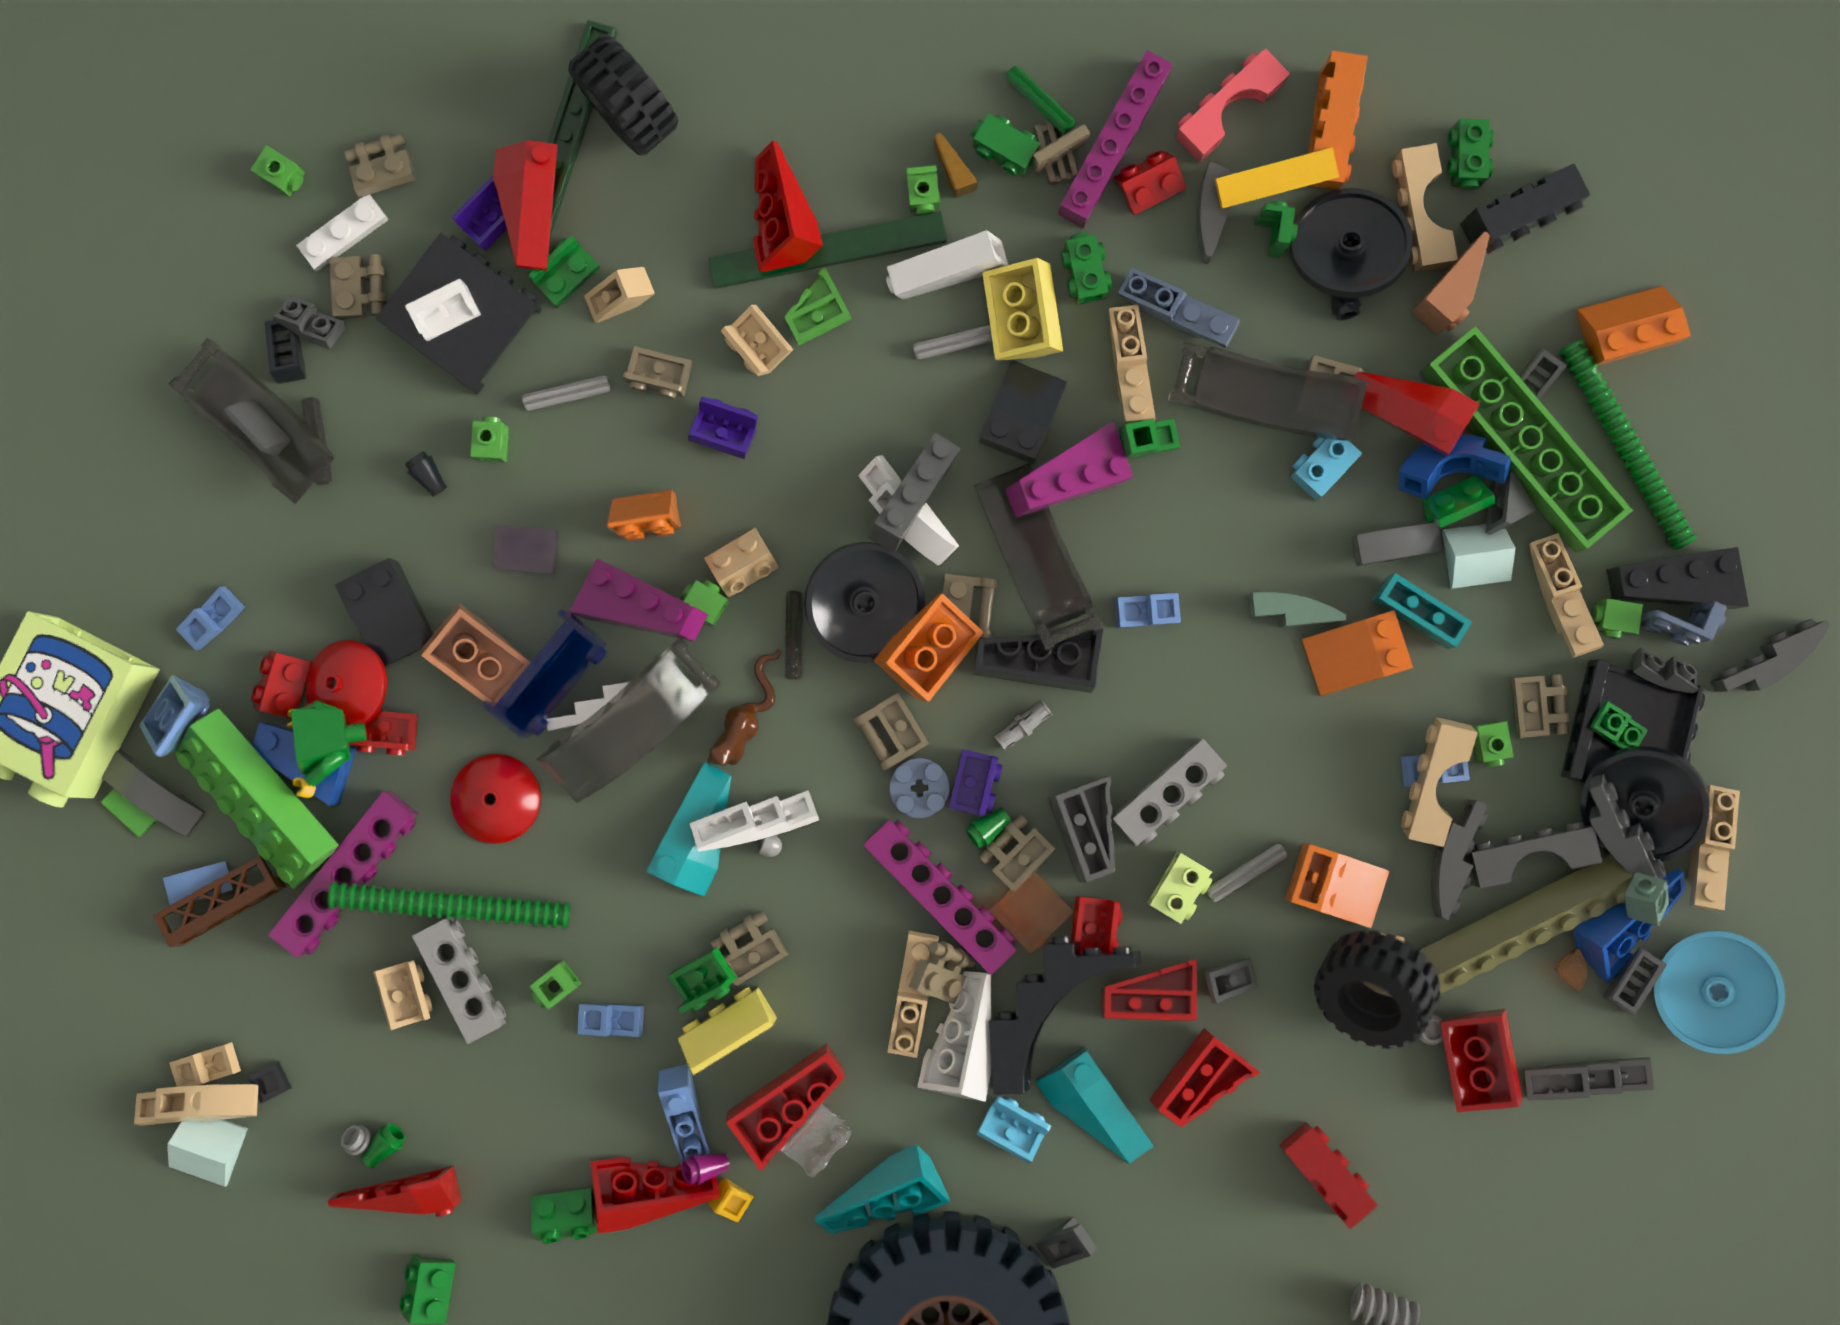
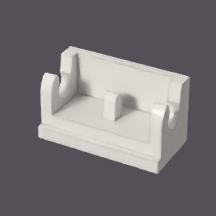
M461 279L405 305L420 334L422 333L426 341L481 315L467 285Z

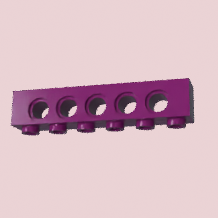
M1146 50L1062 200L1058 215L1084 229L1169 77L1173 63Z
M382 792L268 936L296 958L306 954L311 955L321 944L319 937L325 930L330 931L340 920L338 914L341 910L337 906L334 909L325 906L322 902L323 893L325 891L329 892L330 885L334 881L338 882V885H342L344 882L341 878L343 868H348L352 874V879L348 886L357 883L358 887H360L363 882L369 883L378 872V869L375 867L382 859L387 860L396 850L395 842L401 835L406 836L416 825L414 819L419 813L393 792ZM382 820L387 821L390 825V832L387 836H383L379 832V824ZM363 844L368 845L371 849V855L368 860L363 859L360 855V848ZM306 915L310 916L314 923L311 931L307 930L303 925V919Z
M889 819L863 846L992 975L1017 951L1013 945L1016 939L1004 927L999 931L993 925L992 921L995 917L983 905L978 909L970 901L974 896L962 884L957 888L949 880L953 876L951 872L941 862L936 866L928 858L932 853L920 841L914 844L907 837L910 831L900 820L893 822ZM896 843L905 844L909 850L907 857L901 860L894 858L891 854L892 846ZM922 864L928 867L930 875L926 880L918 881L913 877L912 870L916 865ZM939 886H945L950 890L951 896L946 902H938L933 897L934 890ZM960 908H967L972 913L971 920L966 924H960L954 918L956 911ZM981 930H989L993 934L992 942L985 946L978 944L976 941L977 933Z

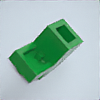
M1174 418L1155 423L1154 419L1125 424L1119 428L1121 443L1127 460L1145 458L1148 455L1180 448Z

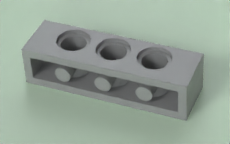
M1198 739L1113 814L1111 819L1134 845L1138 846L1142 843L1145 846L1157 836L1155 830L1162 823L1168 826L1180 815L1177 811L1185 803L1188 806L1192 805L1202 796L1200 790L1209 783L1213 786L1225 775L1222 770L1227 765L1204 739ZM1190 766H1196L1200 771V778L1195 783H1190L1186 779V770ZM1170 785L1174 786L1178 792L1177 799L1172 803L1166 802L1163 798L1164 789ZM1150 805L1155 810V818L1151 822L1145 823L1140 817V812L1143 807Z
M445 918L412 937L466 1043L469 1044L506 1024L504 1020L506 1012L499 1001L495 1002L490 992L492 985L485 974L481 975L476 965L479 961L475 951L471 947L467 948L462 938L465 936L461 924L457 920L454 921L453 918ZM444 944H449L454 948L455 953L452 959L444 957L442 953ZM458 971H463L467 974L468 984L466 986L458 984L456 980ZM471 998H477L481 1001L482 1011L480 1013H476L470 1008Z

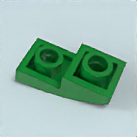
M1609 701L1604 702L1590 726L1596 733L1619 750L1639 746L1648 729L1632 720L1631 715Z

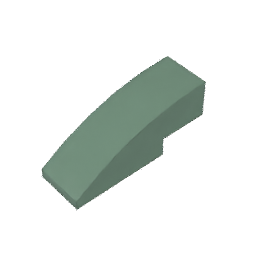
M1254 592L1248 595L1250 619L1280 616L1281 628L1336 623L1346 620L1345 613L1311 598L1277 592Z

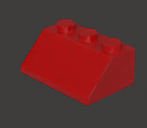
M1506 1009L1473 1012L1440 1021L1456 1112L1519 1107L1523 1098Z

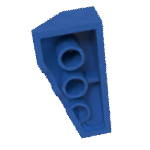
M1679 868L1663 877V880H1667L1669 904L1662 918L1666 916L1686 890L1684 871ZM1626 903L1618 904L1604 911L1600 916L1592 917L1578 924L1573 929L1575 946L1600 978L1608 984L1620 973L1633 956L1630 952L1641 939L1646 942L1650 937L1651 933L1649 931L1653 925L1627 918Z

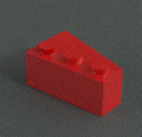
M1197 959L1102 988L1101 1019L1197 1021Z
M1305 1122L1279 1146L1349 1229H1352L1379 1205L1367 1193L1366 1189L1369 1186L1357 1172L1352 1175L1346 1168L1349 1162L1338 1149L1333 1152L1327 1146L1326 1142L1330 1139L1318 1125L1312 1128Z

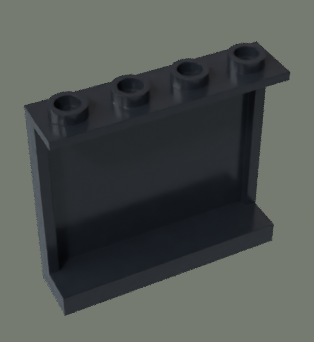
M440 233L377 315L376 319L478 395L485 386L481 383L482 379L533 312L540 313L541 308L535 303L538 298L524 287L519 291L512 286L514 280L503 271L499 270L496 274L488 267L491 263L476 252L472 256L464 249L467 245L457 237L452 235L450 238H447ZM461 279L467 285L481 315L426 341L422 333L420 334L405 305Z
M1599 659L1588 661L1561 777L1585 782L1591 769L1601 759L1619 750L1590 727L1605 701H1609L1632 716V720L1648 729L1639 746L1665 749L1679 755L1690 763L1691 753L1689 749L1691 741L1695 739L1698 732L1696 719L1698 711H1701L1705 702L1704 686L1698 685V691L1695 693L1680 692L1654 684L1638 676L1633 670L1610 665V662Z

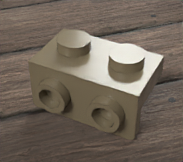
M634 346L628 370L624 372L623 379L629 383V388L646 392L647 388L658 390V395L666 398L675 399L676 395L684 397L693 362L689 359Z

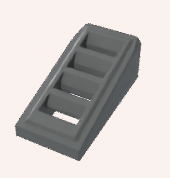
M1541 348L1519 377L1523 382L1527 379L1540 388L1537 393L1532 391L1540 401L1567 365ZM1541 360L1554 368L1551 374L1538 365ZM1533 370L1547 378L1544 384L1531 375Z
M1639 947L1610 984L1603 998L1625 1013L1636 1015L1667 964ZM1641 960L1653 967L1651 972L1638 965ZM1633 972H1638L1645 977V980L1643 982L1632 975ZM1628 981L1638 987L1635 992L1625 986ZM1621 992L1631 997L1628 1002L1619 997Z

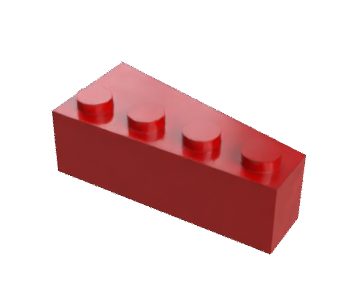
M826 1043L727 1111V1125L760 1171L765 1168L774 1154L782 1149L791 1135L807 1121L808 1116L816 1107H819L845 1078L844 1067Z

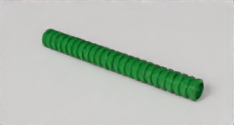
M1583 339L1570 343L1560 349L1559 355L1565 357L1563 362L1564 364H1569V372L1573 371L1574 376L1572 378L1578 380V388L1582 387L1584 390L1582 395H1587L1588 397L1586 402L1592 404V412L1596 411L1598 414L1596 419L1602 421L1601 428H1606L1607 430L1605 435L1611 437V445L1615 444L1617 447L1614 449L1615 452H1620L1621 454L1619 459L1621 461L1624 460L1626 463L1624 465L1625 469L1629 468L1631 471L1628 474L1630 477L1633 476L1635 478L1633 483L1634 485H1639L1638 492H1643V500L1649 503L1647 505L1648 509H1653L1652 516L1658 518L1656 523L1662 525V533L1668 535L1666 540L1668 542L1671 541L1673 544L1671 549L1678 550L1694 542L1697 535L1691 533L1693 528L1691 525L1687 526L1686 522L1688 519L1686 517L1683 518L1681 515L1683 513L1682 509L1678 510L1676 507L1678 502L1672 500L1674 497L1673 493H1668L1669 486L1664 485V478L1658 476L1660 471L1659 469H1654L1653 465L1655 462L1653 460L1650 461L1648 458L1650 456L1649 452L1645 453L1643 450L1646 448L1645 445H1640V436H1635V428L1631 429L1629 426L1631 421L1625 419L1626 412H1621L1620 410L1622 405H1617L1615 401L1617 397L1612 396L1610 393L1613 391L1612 388H1607L1606 386L1608 381L1606 379L1603 380L1601 377L1603 375L1602 371L1598 372L1596 369L1599 366L1597 363L1594 364L1592 362L1594 359L1593 355H1588L1589 348H1584Z
M335 881L330 885L328 893V906L330 909H334L335 906L339 907L340 910L349 907L350 911L359 908L360 912H363L365 909H368L371 913L374 910H378L379 913L388 911V914H393L395 911L398 912V915H403L404 912H407L408 916L417 913L418 917L427 914L429 918L432 915H437V918L446 916L447 919H451L453 916L456 917V920H461L462 917H465L466 921H470L471 918H475L476 922L485 919L487 923L490 920H495V923L504 921L505 924H509L512 921L514 925L523 922L524 926L533 923L534 927H537L538 924H543V927L546 928L548 925H552V928H557L558 925L562 926V929H566L570 916L569 902H565L564 905L560 904L559 901L551 904L550 900L541 903L540 899H536V902H531L529 898L526 901H522L521 898L512 900V897H507L506 900L502 899V896L494 899L492 895H488V898H483V894L474 897L472 893L464 896V893L461 892L459 895H454V892H450L448 895L444 891H440L437 894L435 890H430V893H426L425 889L416 892L415 888L406 891L404 887L401 890H397L396 887L387 889L386 886H382L380 889L376 885L368 888L367 884H362L361 887H358L357 883L348 886L346 882L338 885V882Z

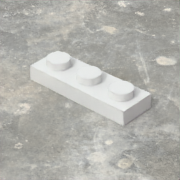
M371 195L363 196L296 246L313 269L318 272L330 263L329 258L340 256L389 219Z

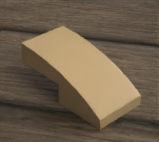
M232 1042L169 1063L177 1087L198 1086L241 1071Z

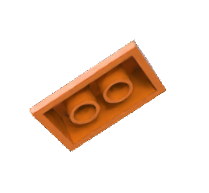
M1664 286L1576 310L1586 347L1589 348L1588 354L1589 356L1593 355L1594 359L1592 362L1594 364L1597 363L1598 366L1678 344L1691 337L1683 307Z

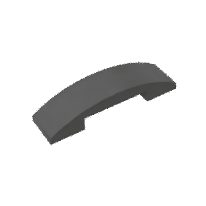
M121 749L116 750L102 778L144 812L176 832L188 836L205 811L182 794L177 795L135 764L133 762L134 759Z

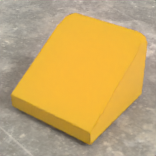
M722 1178L718 1184L720 1198L709 1201L708 1204L714 1213L738 1223L754 1196L730 1180Z

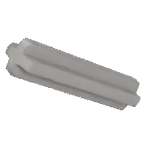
M990 325L915 343L913 345L915 358L921 360L993 342Z
M603 375L527 393L522 396L524 408L527 411L607 393L610 391V383L607 376Z
M1275 844L1210 885L1206 891L1213 902L1221 900L1287 858L1286 850L1281 844Z

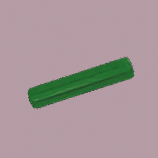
M1015 65L1007 72V80L1063 134H1067L1073 129L1075 120L1019 66Z

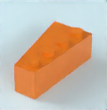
M1332 50L1320 70L1308 154L1333 147L1339 177L1307 187L1334 191L1339 190L1344 182L1349 181L1351 164H1348L1349 154H1352L1355 146L1356 136L1353 133L1360 113L1359 101L1364 86V75L1368 59L1366 55Z

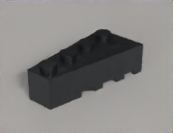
M1575 163L1537 181L1538 185L1536 186L1530 183L1521 187L1510 195L1511 198L1505 194L1487 206L1483 204L1476 207L1460 223L1470 245L1486 231L1490 235L1486 252L1489 255L1504 247L1503 241L1513 238L1514 242L1531 233L1530 228L1536 225L1544 228L1557 220L1556 215L1564 211L1566 215H1570L1583 208L1582 202L1591 194Z
M1738 547L1607 569L1612 599L1686 605L1718 602L1727 606L1726 609L1749 607Z
M1103 628L1089 631L1077 630L1055 634L1043 633L1032 636L979 639L973 675L1092 693L1096 686Z

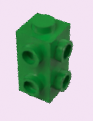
M988 113L984 121L979 119L971 133V136L974 137L973 148L976 149L975 152L985 160L990 161L993 159L1002 164L1001 168L1005 172L1013 176L1019 174L1024 177L1032 164L1034 153L1039 151L1040 143L1037 142V138L1032 133L1026 130L1020 132L1013 128L1011 122L1001 115H996L995 117Z
M1460 118L1449 129L1447 144L1448 147H1452V153L1447 163V175L1451 176V186H1460L1461 190L1466 191L1476 190L1491 177L1493 160L1489 159V148L1493 145L1494 132L1490 130V119Z
M1086 232L1070 236V240H1066L1065 250L1061 251L1064 269L1069 268L1071 279L1067 280L1070 297L1076 298L1077 305L1106 299L1109 293L1108 289H1112V282L1109 271L1104 272L1102 260L1106 259L1103 243L1097 242L1096 234L1088 236Z

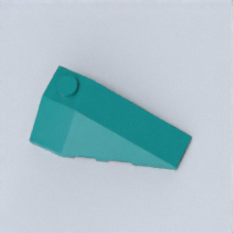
M704 762L646 872L672 885L705 896L718 870L721 848L699 851L690 823L727 809L732 775L714 766H709L708 763Z
M1084 1046L1035 1080V1083L1052 1107L1129 1164L1154 1147Z
M916 1144L889 1156L817 1214L815 1222L829 1234L865 1227L868 1224V1220L885 1218L886 1222L895 1220V1214L912 1210L913 1215L922 1214L950 1202V1199L931 1158Z

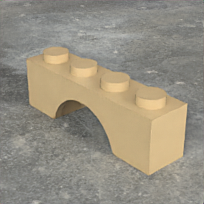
M1437 143L1401 149L1395 156V160L1392 161V172L1399 181L1400 189L1397 191L1399 206L1403 207L1404 214L1412 231L1413 244L1409 263L1411 265L1414 264L1415 273L1451 267L1458 260L1453 231L1436 225L1428 217L1423 203L1427 185L1435 181L1442 173Z
M1438 717L1435 718L1434 725H1429L1426 732L1427 749L1425 754L1422 753L1420 755L1417 770L1420 771L1417 782L1412 783L1409 792V799L1412 800L1409 811H1404L1401 820V828H1404L1403 831L1408 839L1441 847L1445 846L1452 818L1438 804L1436 786L1439 778L1448 768L1470 760L1478 733L1471 725Z

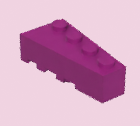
M1112 421L1006 488L1015 518L1114 488L1132 479L1133 475L1114 422Z
M598 558L593 564L569 611L586 620L629 627L635 630L658 633L689 641H695L708 616L703 611Z

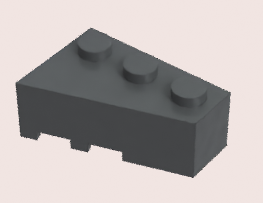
M1111 776L1101 777L1048 797L1078 882L1088 883L1115 872L1114 837L1111 825V814H1113L1110 799Z

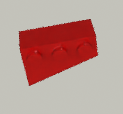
M1204 1028L1149 1100L1158 1111L1182 1128L1213 1106L1212 1103L1227 1093L1231 1094L1239 1084L1250 1077L1254 1078L1260 1072Z

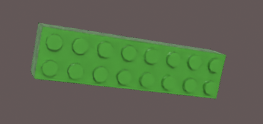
M1476 326L1421 370L1432 385L1454 389L1480 403L1467 426L1475 436L1487 438L1486 449L1499 451L1504 455L1510 456L1509 472L1516 473L1532 503L1575 553L1588 549L1633 511Z

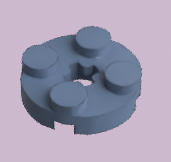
M910 759L899 766L891 778V799L898 810L909 817H930L941 810L948 799L950 787L948 777L939 765L929 759ZM921 779L924 785H928V791H924L922 797H917V793L914 791L911 792V786L916 785V780Z

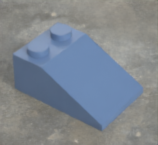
M174 675L170 677L139 724L156 755L161 757L175 752L189 726L195 723L198 718L204 717L209 709L210 701L205 691Z

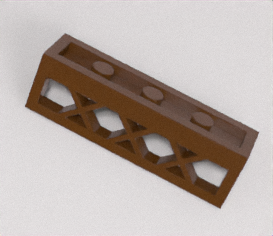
M258 856L154 914L153 917L168 946L179 947L285 889L286 885L279 877L273 876L265 859ZM258 865L265 880L257 885L245 883L249 870ZM240 876L239 881L234 880V878ZM227 882L238 885L234 898L230 900L219 898L222 885ZM244 887L250 888L242 893ZM214 890L213 895H208V894H207V893H209V892H211V891ZM200 897L211 900L207 913L203 915L192 913L195 901ZM217 902L223 903L216 907ZM187 905L186 911L181 909ZM174 912L183 914L184 918L181 927L172 932L165 917ZM190 917L196 918L193 921L189 922Z

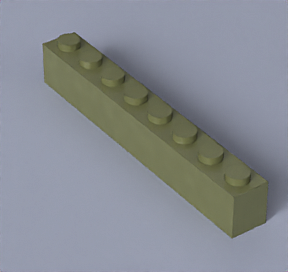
M1609 854L1602 858V863L1585 866L1421 949L1426 955L1427 963L1431 962L1436 970L1435 975H1438L1441 987L1439 990L1441 994L1456 986L1465 984L1468 980L1483 972L1493 970L1497 965L1511 958L1519 957L1523 952L1548 942L1551 938L1564 931L1574 929L1578 924L1592 917L1600 916L1604 911L1618 904L1625 903L1624 895L1634 876L1612 854Z

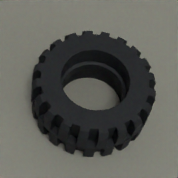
M600 35L570 61L568 72L581 92L609 127L637 155H646L677 129L679 121L670 103L665 99L663 93L640 64L612 36Z
M1364 930L1352 932V934H1346L1340 937L1337 942H1334L1315 978L1314 993L1317 997L1316 1001L1320 1010H1324L1323 1014L1328 1022H1333L1335 1029L1339 1032H1345L1350 1035V1039L1356 1042L1359 1040L1366 1042V1046L1370 1047L1380 1045L1382 1049H1391L1395 1045L1397 1048L1403 1047L1418 1040L1422 1033L1426 1031L1441 995L1439 989L1441 985L1438 975H1435L1436 970L1431 962L1427 963L1426 955L1421 950L1416 951L1412 948V943L1407 940L1403 942L1396 939L1394 934L1387 933L1384 935L1380 934V931L1370 930L1368 933H1365ZM1363 982L1382 988L1392 997L1371 990Z

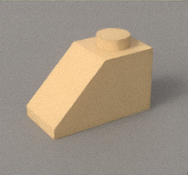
M637 267L616 270L585 294L584 297L594 322L597 323L640 306L655 293L645 268Z

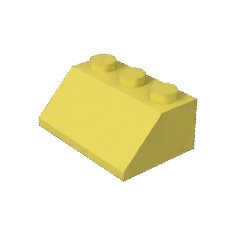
M1034 258L983 271L995 360L1037 358L1063 352L1050 263Z
M749 987L743 989L733 996L736 1001L727 1007L724 1003H721L708 1011L710 1017L700 1023L698 1019H695L682 1027L684 1033L681 1034L678 1040L693 1075L773 1026L777 1017L759 987L752 991Z

